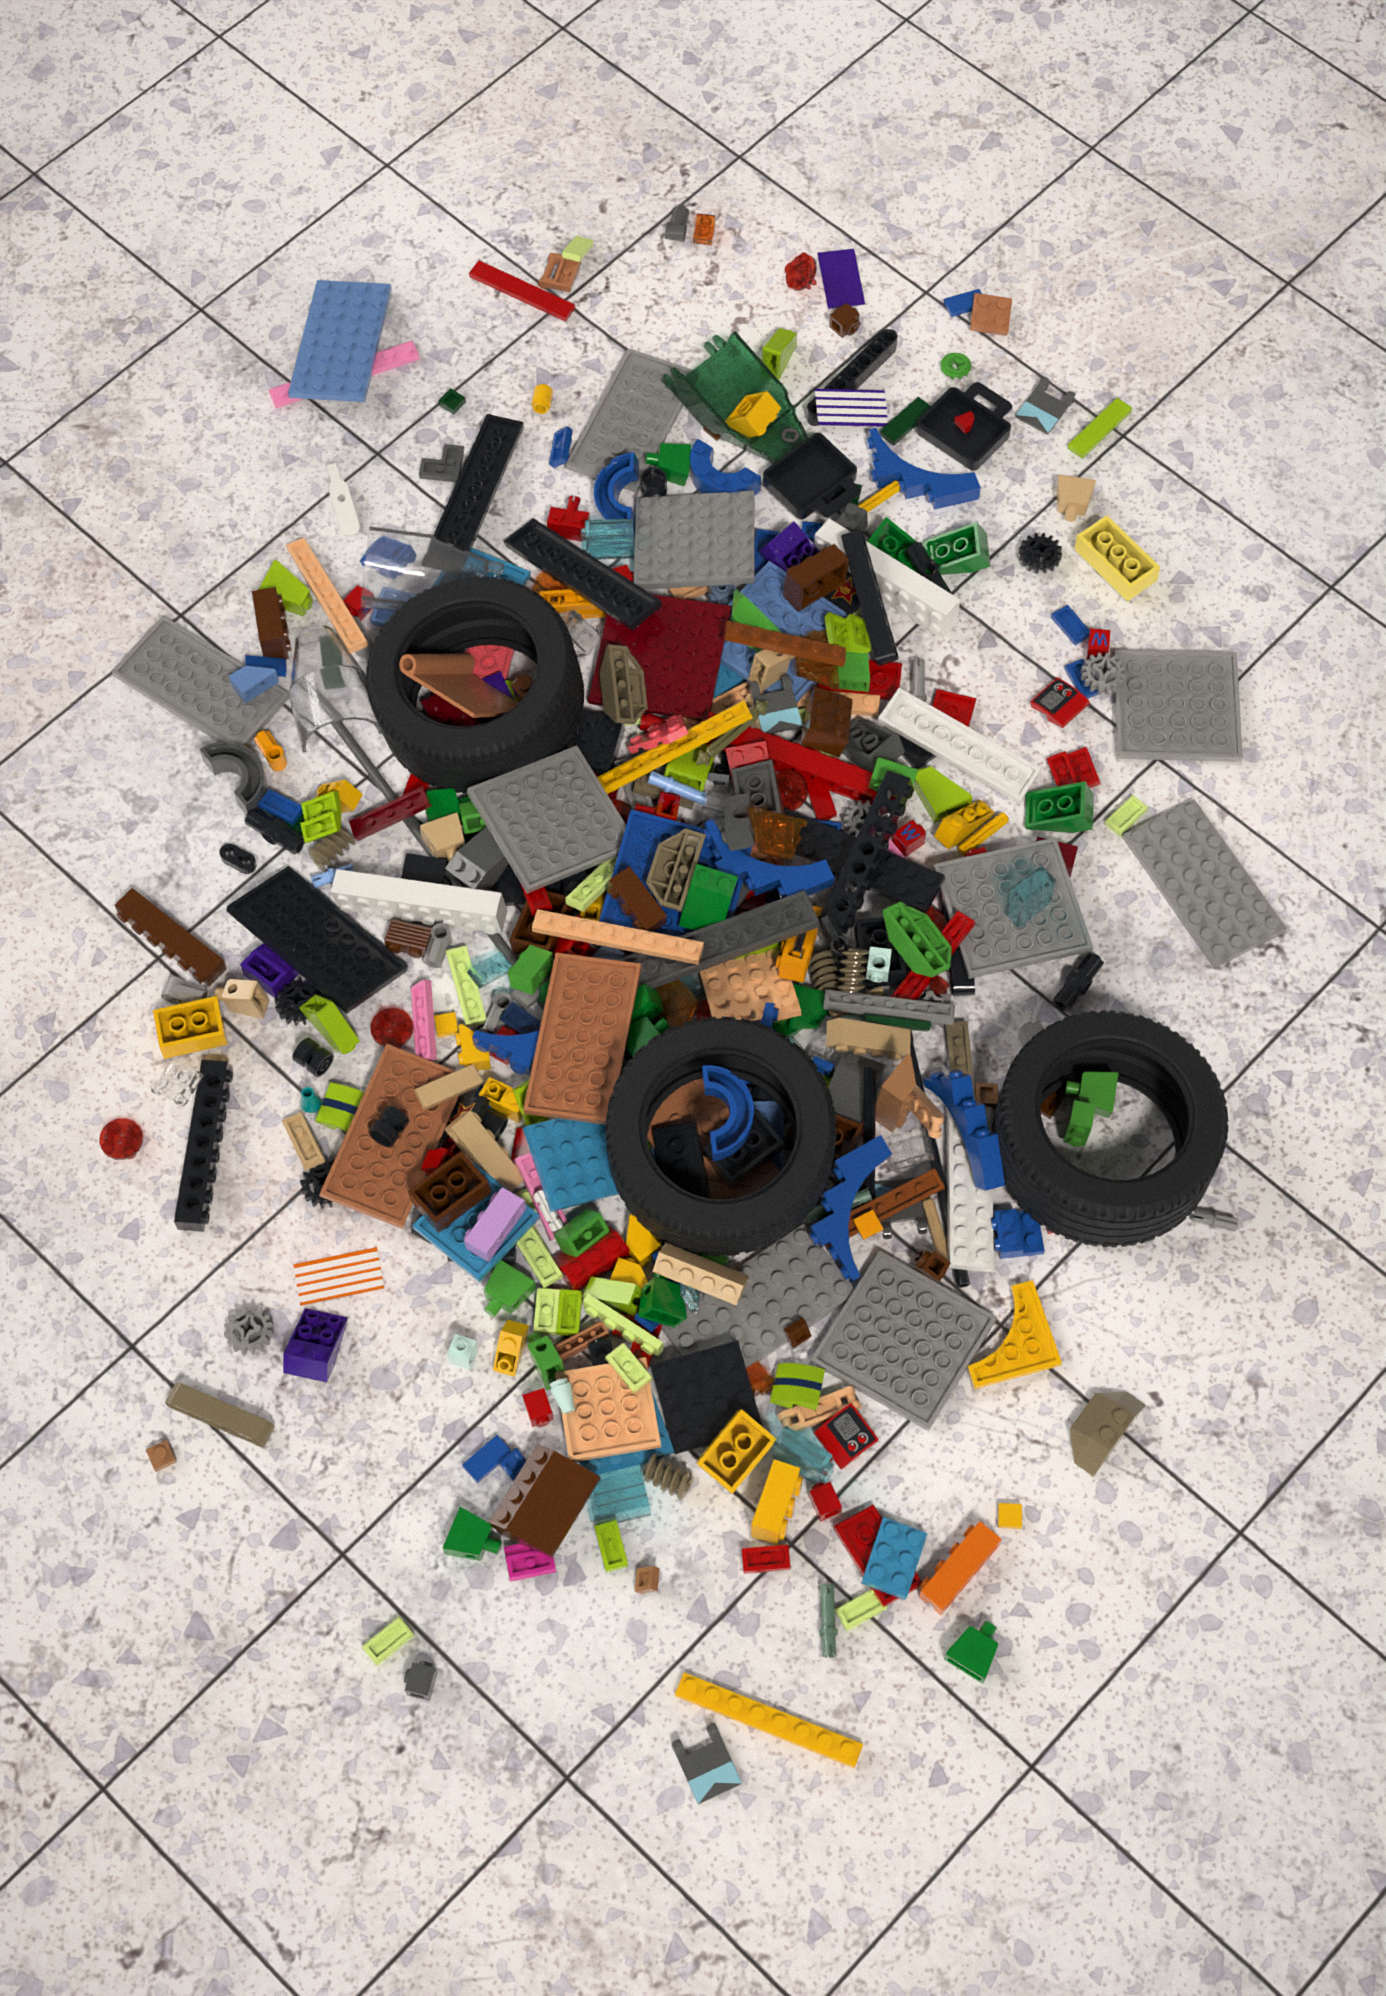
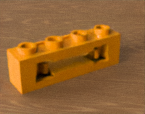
M570 589L539 591V594L555 608L563 620L603 618L607 615V613ZM564 596V601H562L561 597H558V601H552L551 597Z
M812 906L817 917L822 914V907ZM818 928L805 932L806 937L802 947L801 959V952L794 951L799 935L782 941L780 953L783 954L782 956L778 955L776 968H779V978L804 983L818 935Z

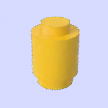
M540 384L534 388L531 405L534 412L538 414L547 413L551 407L553 389L547 384Z

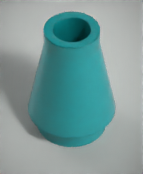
M311 1087L303 1088L300 1100L301 1109L307 1113L317 1112L322 1104L320 1096Z

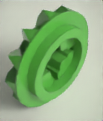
M950 353L941 360V372H944L945 377L950 376L952 380L954 378L961 380L963 376H968L969 371H971V361L964 354ZM953 362L957 367H959V370L953 367Z

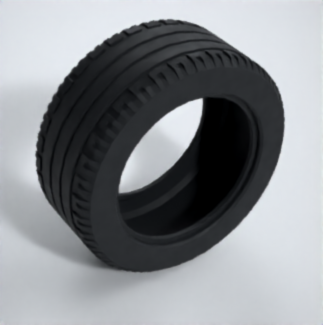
M479 576L474 578L466 577L465 579L457 578L455 581L452 579L446 583L442 582L438 586L434 585L430 589L423 590L422 593L419 592L416 594V597H411L407 603H403L401 608H397L395 613L389 617V620L384 623V626L379 630V635H376L367 660V695L388 747L399 763L405 769H408L412 775L433 787L437 786L439 789L453 788L456 793L467 794V788L563 751L571 742L572 735L576 733L582 716L584 682L575 648L564 620L547 600H544L541 595L533 590L530 591L528 587L522 586L519 583L514 584L510 580L506 581V579L489 578L487 576L483 578ZM495 645L521 652L537 665L535 678L530 689L513 709L487 723L460 727L438 723L427 718L416 709L417 698L422 685L405 675L401 671L399 663L401 657L405 654L456 653L471 647Z
M1101 1010L1100 1012L1091 1011L1089 1013L1083 1012L1081 1015L1075 1014L1071 1017H1065L1063 1021L1058 1020L1048 1025L1046 1030L1042 1029L1021 1048L1019 1054L1015 1056L1007 1071L995 1109L992 1132L998 1134L1006 1190L1010 1193L1012 1199L1017 1201V1205L1026 1214L1029 1213L1031 1215V1219L1038 1222L1039 1225L1047 1227L1048 1231H1052L1058 1236H1065V1239L1073 1240L1076 1243L1080 1241L1084 1245L1095 1247L1102 1245V1247L1116 1248L1118 1245L1126 1247L1136 1245L1138 1242L1142 1244L1154 1240L1156 1236L1160 1237L1172 1230V1227L1175 1228L1182 1223L1198 1206L1224 1154L1228 1138L1229 1126L1227 1123L1229 1120L1227 1106H1225L1226 1099L1223 1089L1220 1088L1221 1084L1217 1079L1216 1073L1212 1072V1067L1207 1063L1206 1058L1202 1057L1200 1051L1195 1049L1192 1043H1188L1185 1037H1181L1176 1031H1171L1170 1027H1165L1162 1023L1153 1022L1152 1019L1144 1018L1141 1015L1138 1017L1134 1016V1013L1128 1014L1120 1011V1013H1115V1011L1107 1012L1106 1010ZM1082 1072H1117V1082L1140 1091L1166 1117L1174 1138L1175 1157L1164 1168L1137 1179L1112 1180L1089 1174L1066 1160L1054 1147L1043 1125L1041 1105L1056 1090L1066 1086L1067 1080L1079 1081Z
M716 1016L705 1017L698 1021L694 1019L683 1022V1025L680 1026L675 1025L665 1030V1033L662 1035L659 1033L649 1040L646 1046L643 1045L634 1054V1058L630 1059L625 1065L622 1075L618 1076L613 1087L614 1091L611 1093L608 1103L605 1125L608 1162L613 1182L616 1185V1190L621 1200L625 1202V1206L637 1218V1221L645 1229L651 1230L653 1235L662 1241H668V1244L678 1248H685L688 1252L700 1254V1252L706 1253L708 1256H720V1254L732 1256L739 1255L740 1252H745L746 1254L759 1250V1247L762 1246L765 1248L777 1242L779 1238H784L793 1231L794 1227H798L807 1218L808 1213H811L825 1189L832 1166L837 1131L836 1114L830 1090L826 1087L827 1083L822 1073L817 1071L816 1064L809 1056L805 1055L803 1049L795 1042H790V1038L779 1031L776 1033L773 1031V1028L760 1023L758 1025L755 1024V1021L743 1018L737 1020L735 1017L722 1016V1018L717 1019ZM703 1065L725 1068L739 1079L757 1085L776 1100L789 1121L793 1134L794 1148L788 1162L770 1183L749 1195L732 1199H709L694 1195L683 1190L666 1177L650 1153L647 1135L656 1111L681 1086L703 1078Z

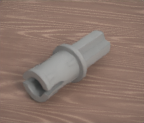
M1196 1208L1193 1222L1213 1226V1229L1218 1227L1234 1232L1239 1224V1220L1236 1218L1220 1215L1217 1211L1212 1213L1199 1210L1198 1208Z

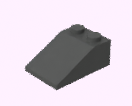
M860 716L855 717L850 722L849 740L842 754L861 769L873 772L878 757L894 762L905 753L898 733Z
M772 759L732 769L736 795L750 793L754 807L755 822H751L754 833L787 825Z
M486 826L455 853L445 869L472 889L490 891L509 863Z
M848 1051L843 1052L828 1089L833 1099L835 1114L862 1124L864 1068H876L877 1092L882 1081L885 1064L861 1055H854L853 1052Z

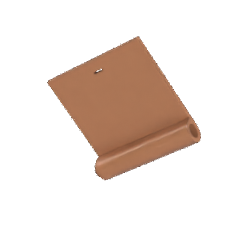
M468 653L405 654L400 659L399 666L405 675L473 718L499 717L509 712L518 704L517 701L472 674L475 661Z

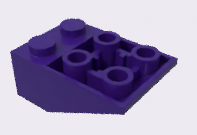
M793 521L761 548L759 552L767 562L770 561L787 572L790 567L797 566L807 557H812L819 553V550L797 523Z
M264 943L254 949L240 964L244 976L249 980L258 981L262 989L273 998H278L277 991L283 992V985L288 987L290 981H293L299 975L296 970Z
M305 1308L283 1353V1373L327 1383L337 1359L348 1317Z

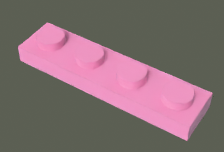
M424 979L411 987L415 1055L429 1061H434L437 1059L432 985L431 981Z
M530 1152L515 1158L514 1161L534 1207L540 1216L549 1240L552 1241L555 1239L553 1234L556 1232L551 1231L549 1221H546L539 1208L540 1204L536 1203L533 1197L536 1192L543 1190ZM556 1211L558 1214L557 1218L565 1226L568 1222L563 1211Z

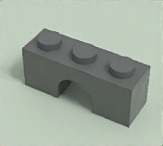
M750 793L726 797L725 806L722 807L724 818L722 819L724 830L722 831V839L724 844L728 843L730 851L755 846V833L751 823L755 822Z

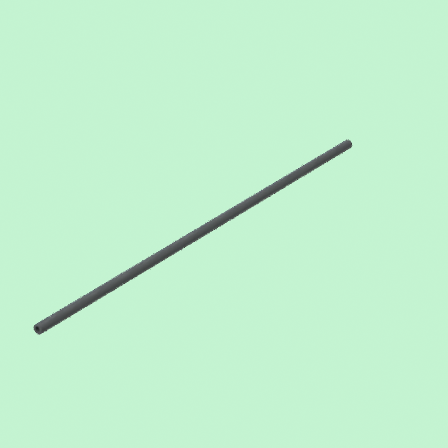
M310 678L303 679L301 682L302 686L388 802L397 799V795ZM411 816L402 820L428 856L434 857L422 840L420 826ZM446 870L445 879L450 886L464 887L456 876ZM499 933L487 934L510 967L515 965L518 958ZM538 1000L537 1003L544 1011L545 1005Z

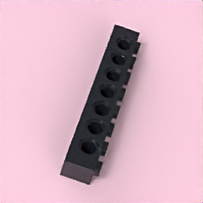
M887 770L822 912L823 914L830 911L844 934H847L849 928L854 926L855 914L858 909L862 908L864 903V894L872 886L874 872H878L881 865L880 859L889 848L888 841L891 835L896 833L898 819L905 813L907 799H910L914 793V787L909 777ZM898 795V798L894 800L890 799L891 796ZM885 813L890 814V816L887 818H881V816ZM875 832H882L879 836H873ZM873 850L872 854L865 855L866 851ZM861 868H864V869H865V871H864L863 873H860V874H857V873H856V871H857L858 869H861ZM857 887L854 892H847L849 888ZM848 906L846 910L839 911L840 907Z
M201 1060L174 1217L177 1230L204 1232L205 1224L209 1223L210 1212L208 1211V1204H212L213 1201L211 1186L212 1183L216 1182L217 1176L214 1168L215 1163H218L220 1159L218 1144L219 1142L222 1143L223 1129H221L222 1122L226 1121L227 1116L226 1109H224L225 1102H229L230 1099L228 1084L229 1082L232 1083L233 1070L230 1069L227 1061ZM213 1083H220L217 1087H210ZM212 1102L216 1103L213 1107H207ZM206 1123H213L210 1127H204ZM206 1142L210 1143V1144H209L207 1147H205V1148H201V1147H200L203 1143H206ZM200 1163H206L204 1167L197 1168ZM203 1183L200 1188H193L195 1184ZM199 1204L196 1209H190L191 1205Z

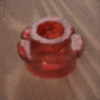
M935 976L934 979L929 980L931 985L929 988L936 995L947 993L949 984L942 977Z

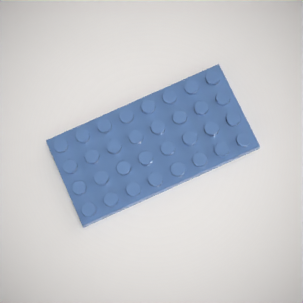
M317 280L288 391L289 398L353 402L366 401L392 292L391 284Z

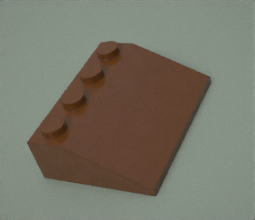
M537 1443L488 1523L500 1535L553 1558L601 1477L555 1450Z

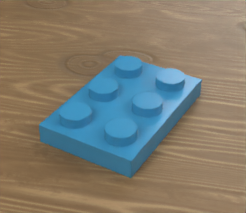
M883 1517L861 1584L906 1600L928 1533Z

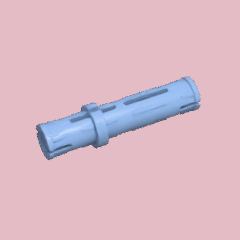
M653 770L648 777L647 783L664 789L666 793L677 794L704 807L708 802L710 794L674 780V777H666Z

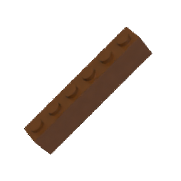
M131 888L114 905L117 910L116 916L123 923L128 922L138 935L143 934L146 936L147 941L153 947L158 946L161 948L162 953L171 960L173 958L176 960L177 965L183 971H190L198 983H205L210 987L227 970L222 958L135 889Z

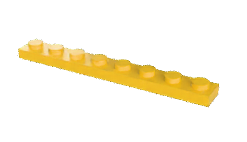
M742 701L688 729L689 734L666 745L661 743L657 747L598 776L597 779L607 794L752 719L751 712L746 702Z
M685 1672L675 1693L677 1698L854 1769L863 1747L862 1743Z

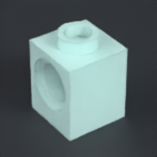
M870 947L866 979L877 983L888 982L892 949ZM880 964V965H882L883 967H882V968H876L874 965Z
M455 1334L447 1353L449 1363L471 1370L479 1350L477 1341Z

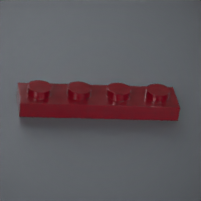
M422 786L350 820L349 823L354 838L360 841L432 806L427 791Z

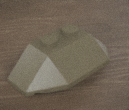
M608 644L600 670L604 712L615 723L635 724L648 709L644 671L637 660L630 654L627 646Z
M685 828L680 833L658 844L646 885L661 906L682 912L706 834Z
M1128 1392L1095 1393L1069 1429L1074 1464L1094 1477L1146 1405Z

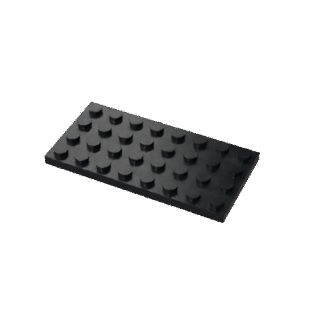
M290 866L284 868L227 906L226 912L346 1014L407 972L408 965L340 910V908Z

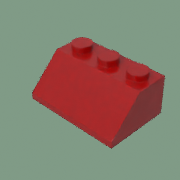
M608 1224L606 1225L609 1232L578 1257L568 1255L562 1251L552 1256V1259L563 1275L564 1281L571 1290H582L588 1284L590 1277L600 1278L613 1270L618 1258H630L629 1247L618 1232Z

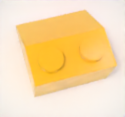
M768 391L746 395L724 423L726 426L747 437H759L766 432V427L769 423L777 418V413L781 407Z

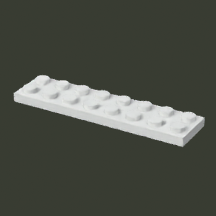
M898 688L877 721L1019 804L1041 771V768L901 688Z
M985 1106L987 1127L992 1132L991 1107ZM946 1107L948 1261L951 1262L948 1268L992 1272L994 1270V1243L991 1217H993V1189L984 1191L975 1187L973 1172L963 1138L955 1120Z

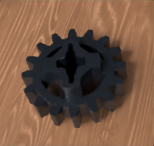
M1034 533V538L1028 535L1026 541L1022 540L1019 547V560L1023 561V567L1029 566L1028 571L1036 569V574L1039 573V570L1046 574L1047 569L1053 571L1054 566H1059L1062 558V546H1058V540L1052 541V535L1047 538L1045 533H1042L1041 536Z
M299 980L298 984L290 981L291 986L283 985L284 991H277L279 998L274 1000L277 1005L275 1006L276 1012L279 1013L281 1020L285 1018L287 1024L294 1021L295 1026H298L299 1021H302L306 1025L308 1018L299 1007L306 1003L310 996L313 997L316 994L321 997V995L317 993L316 987L311 988L310 982L303 985L302 980Z
M325 1160L324 1165L319 1164L315 1168H310L309 1173L303 1172L305 1179L300 1180L302 1195H305V1200L307 1202L311 1201L313 1207L320 1203L321 1209H324L325 1204H328L330 1208L333 1207V1201L319 1196L323 1187L321 1184L324 1185L332 1165L329 1166L328 1160ZM310 1184L315 1187L314 1193L310 1190Z

